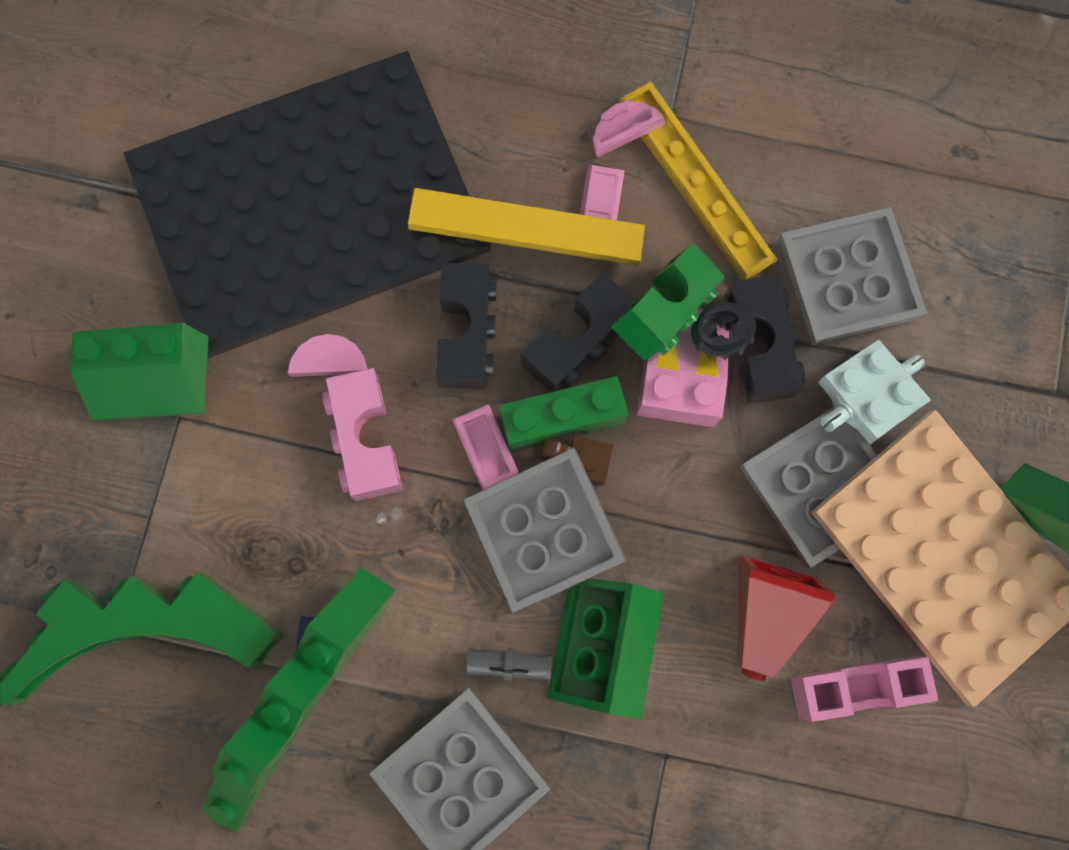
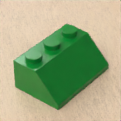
M185 323L72 332L69 371L90 418L95 421L205 414L208 336Z
M593 578L568 588L547 699L607 714L642 719L664 593L636 584Z

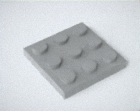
M891 207L784 232L779 236L778 240L812 345L921 319L927 314Z
M835 408L822 414L740 466L743 474L806 569L812 568L840 550L811 514V511L877 456L860 432L847 422H844L832 432L825 430L832 421L822 427L820 423L821 417L826 416Z
M574 448L464 499L512 613L627 562L580 457Z
M470 688L369 773L428 850H483L550 790L548 784Z

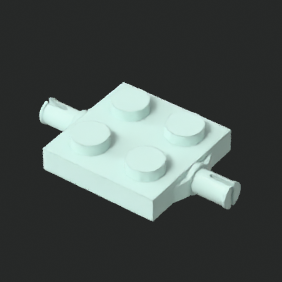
M877 340L826 374L818 382L830 396L835 408L826 416L821 417L820 423L822 427L832 421L825 428L826 431L832 432L838 426L847 422L856 428L871 445L931 401L911 376L924 368V359L913 365L921 357L918 354H913L900 364L882 342Z

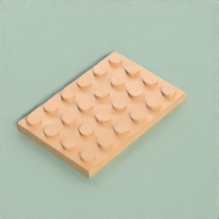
M937 410L930 411L811 511V514L967 706L975 707L1069 622V573Z

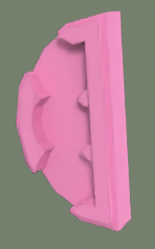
M634 100L616 103L600 117L601 120L596 127L595 135H593L595 154L597 158L665 125L666 122L653 106L650 107L645 103H637Z
M325 334L312 337L298 347L290 359L288 375L290 377L344 375L368 368L366 359L356 344L343 336Z

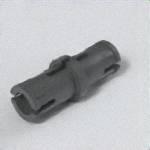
M469 648L467 657L468 676L504 677V682H513V678L545 680L546 682H550L552 654L517 653L515 648H507L506 652Z

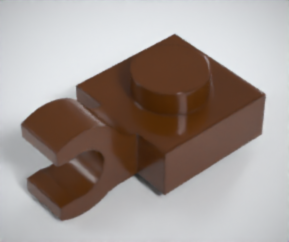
M578 436L573 437L571 447L556 441L545 440L540 460L547 461L574 448L580 457L590 482L600 485L606 483L613 444Z

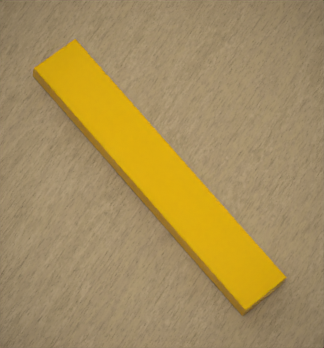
M650 81L620 98L619 103L634 100L637 103H645L650 107L653 106L664 118L665 125L641 136V138L741 280L753 278L775 265L778 260L652 82Z
M414 188L408 221V229L636 266H639L641 262L645 225L419 188Z

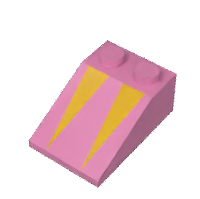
M697 309V310H696V312L698 313V315H699L702 311H704V310H700V309ZM692 325L684 332L679 330L676 336L680 340L667 354L662 356L657 352L644 361L637 416L714 428L723 418L728 379V358L725 361L720 356H714L709 360L705 353L696 350L691 337ZM716 325L718 336L723 335L725 338H729V331Z

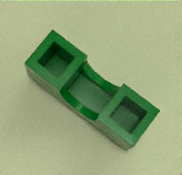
M692 242L673 257L652 280L662 291L665 298L654 287H651L631 303L611 327L643 361L657 352L664 356L679 342L680 339L676 336L678 331L684 332L699 318L696 310L706 307L718 295L714 288L725 276Z
M618 376L499 405L500 417L510 453L543 445L545 440H550L556 436L573 431L585 430V433L588 434L624 425L629 415Z

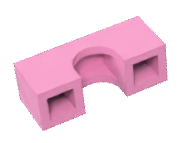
M374 368L326 378L328 391L322 392V397L327 415H334L336 429L330 431V436L335 454H342L344 468L338 469V475L343 493L350 492V496L357 502L403 491L396 455L391 445L380 448H368L363 446L359 439L360 430L368 420L387 415L379 378Z
M929 657L900 658L790 677L798 719L810 722L854 715L855 711L881 707L899 708L938 701Z

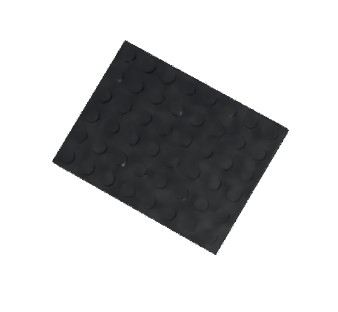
M408 51L123 152L185 324L208 336L207 359L440 271L442 263H461L491 251L489 242L408 229L414 188L470 197Z

